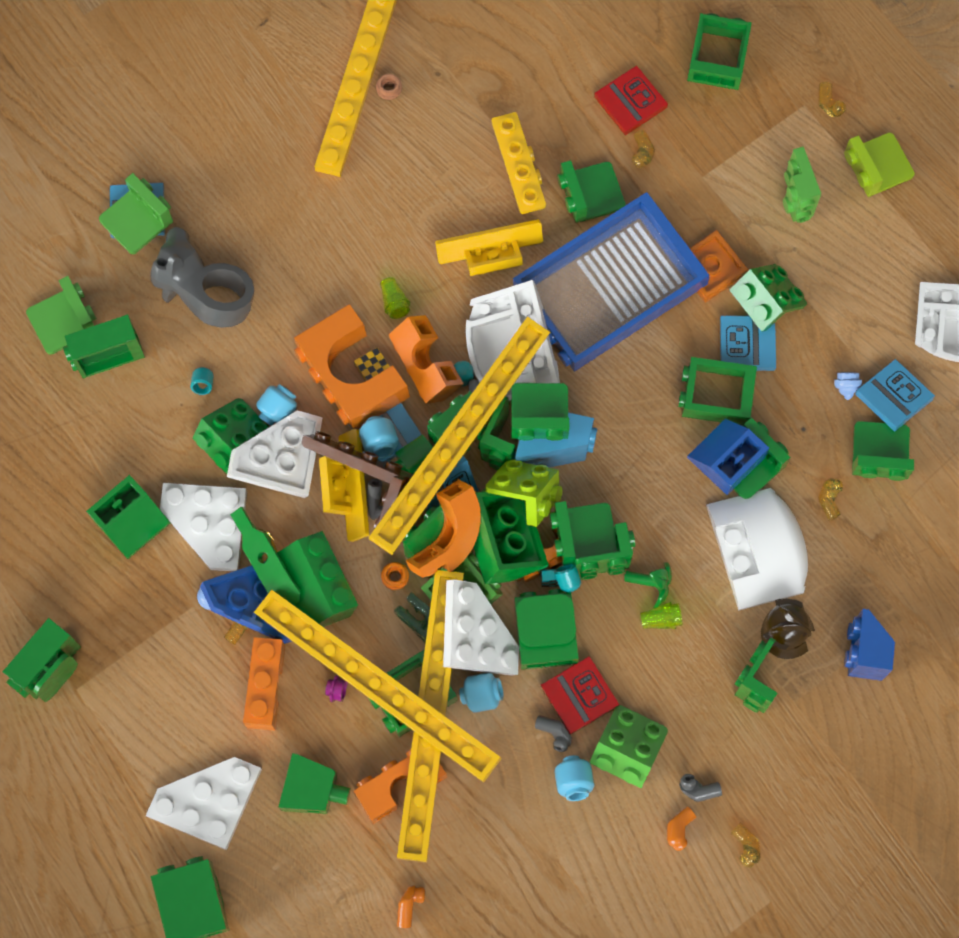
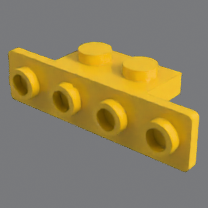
M513 112L492 118V126L520 213L526 214L546 208V202L540 187L542 185L539 169L535 170L534 153L532 147L527 146L517 113Z
M537 219L437 240L435 245L439 264H445L465 259L470 276L521 266L523 261L519 248L542 243V225L540 220Z
M359 429L350 430L338 437L339 441L353 444L355 446L354 450L362 453ZM326 456L319 458L323 512L345 515L348 541L354 542L369 536L364 472Z

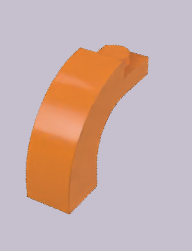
M461 480L455 481L436 493L444 513V524L438 538L431 545L406 560L409 569L422 578L433 575L440 567L452 572L467 558L477 540L481 522L479 502L473 487Z

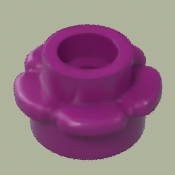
M335 675L334 679L328 680L325 695L329 696L330 702H335V700L343 702L348 682L338 675Z

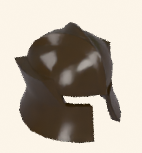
M788 598L775 600L776 607L766 615L762 623V641L767 643L771 637L776 640L769 652L777 658L794 659L808 652L805 640L812 635L811 631H815L809 615L804 610L803 603Z

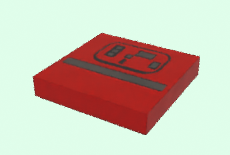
M637 65L594 93V98L625 136L668 107V103Z
M590 656L540 686L570 735L619 706V703Z

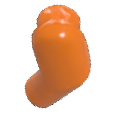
M688 806L671 819L667 825V841L677 851H681L687 846L685 827L697 818Z
M413 885L407 888L398 904V927H412L414 902L423 903L425 900V889L423 887L417 888Z

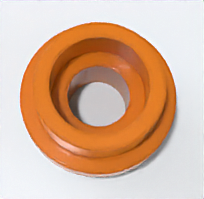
M391 562L381 572L382 582L388 589H402L409 581V571L402 563ZM394 572L401 575L397 581L390 579V575Z

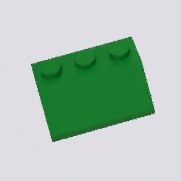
M475 492L480 506L481 522L478 537L473 547L484 584L511 582L546 568L549 564L536 526L527 525L526 500L488 492Z
M323 531L298 539L277 552L281 561L285 563V568L301 590L300 601L294 605L296 608L322 627L351 617L358 607V603Z

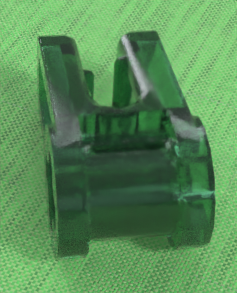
M411 592L406 598L407 602L415 609L416 613L418 612L424 617V620H417L409 613L408 609L405 610L400 605L397 606L394 613L426 644L430 607Z

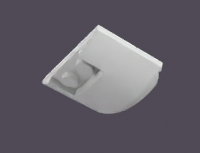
M533 280L471 299L470 306H473L469 320H466V342L470 362L479 383L527 316L547 329L542 311L544 308ZM549 336L515 383H560L558 365L554 358ZM512 388L506 395L509 397V401L512 400Z
M920 282L915 345L922 347L937 357L959 362V284Z
M771 488L760 490L749 499L737 496L706 505L738 610L804 593L806 587L804 584L808 572V557L804 537L794 514L788 505L775 494L774 490Z

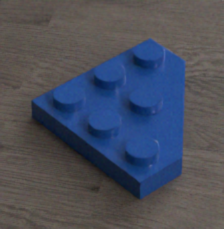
M252 565L201 583L200 588L212 612L270 638L283 640L284 644L292 642L254 613L268 593Z

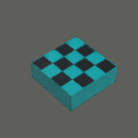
M556 569L542 571V587L559 586L554 574Z

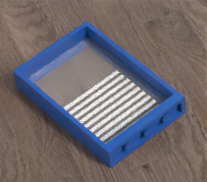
M646 192L514 277L513 286L531 280L534 281L544 308L542 311L547 330L550 332L549 339L551 345L555 344L560 351L558 356L561 362L566 367L570 365L575 372L699 291L702 287L707 286L710 275L648 192Z

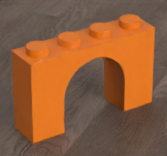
M349 304L294 337L297 346L294 352L302 364L307 362L310 366L308 372L316 384L321 382L325 388L322 392L329 404H336L339 409L336 413L344 425L349 424L352 429H359L367 419L384 414L410 398L408 386L393 365L373 378L358 384L344 383L333 376L331 368L338 354L367 336L363 322Z

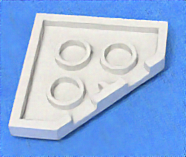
M297 410L233 449L227 477L302 498L308 497L316 452L303 447L302 438L303 435L315 434L316 431L320 432L322 417Z
M163 483L160 510L209 569L232 572L239 570L242 534L230 514L239 507H243L245 510L246 488Z
M454 579L447 580L443 667L510 676L518 675L519 646L477 583Z
M236 757L230 758L158 788L146 816L227 850L262 769Z

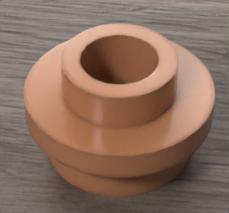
M393 74L383 75L376 83L377 94L385 100L397 98L402 92L400 79ZM387 86H392L394 88L392 90H385Z

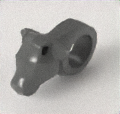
M174 227L168 231L166 243L161 247L150 272L152 284L163 290L162 299L169 303L178 294L195 316L211 326L224 328L242 323L251 310L254 297L253 281L249 275L239 267L226 263L204 266L202 259L190 244L189 235L184 229ZM217 286L226 287L236 292L240 299L234 302L222 303L210 298L205 293V290Z

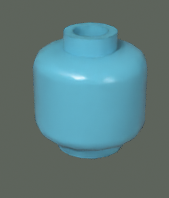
M278 384L277 387L269 386L256 404L261 412L259 417L272 426L275 422H279L297 409L298 405L295 401L297 396L281 384Z
M379 416L370 417L359 430L364 450L377 454L379 456L378 459L389 457L398 446L399 438L390 419Z
M491 673L468 676L464 681V687L459 689L462 704H467L472 712L496 709L504 697L500 679L495 678Z
M576 755L567 756L555 768L557 790L561 796L566 797L569 801H580L589 796L595 784L592 767L588 761L580 759Z

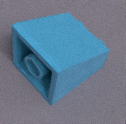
M568 412L570 427L568 439L558 441L547 439L519 440L515 460L534 465H546L547 467L585 461L587 452L593 453L598 428L593 427L594 418Z

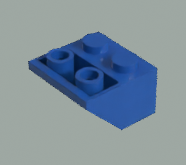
M724 419L687 458L728 495L766 457L769 447L748 428Z
M862 609L857 617L854 616L853 623L848 625L847 639L851 640L850 651L847 650L845 653L844 667L848 668V676L882 681L893 670L895 641L869 609Z

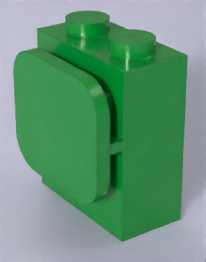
M553 589L545 595H536V592H524L519 594L520 597H515L514 607L521 670L577 664L579 656L571 592L565 593L561 589Z
M48 618L2 671L9 677L6 683L24 698L30 694L36 700L39 697L44 702H47L59 691L76 670L78 663L72 657L81 646L71 635Z
M203 856L191 858L186 861V866L176 869L174 865L165 866L157 869L158 874L151 876L166 938H207L230 931L218 879L215 875L213 864L209 859L204 860Z

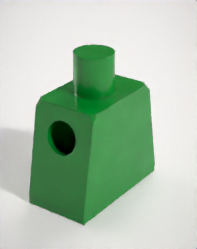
M292 753L278 807L281 811L328 814L331 802L347 805L351 788L335 784L337 780V772L335 770Z

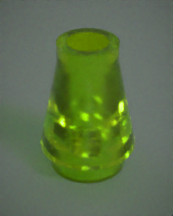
M388 277L380 282L385 313L392 319L406 316L410 311V301L396 283L395 278Z
M671 601L649 611L640 612L643 629H677L676 626L683 625L679 603L672 604Z

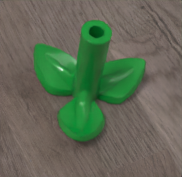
M668 562L664 563L665 569H656L651 571L650 575L626 571L625 582L656 587L659 590V597L653 607L654 609H657L669 594L668 585L672 581V570Z

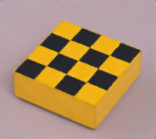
M378 348L373 349L354 361L355 366L365 381L390 367Z

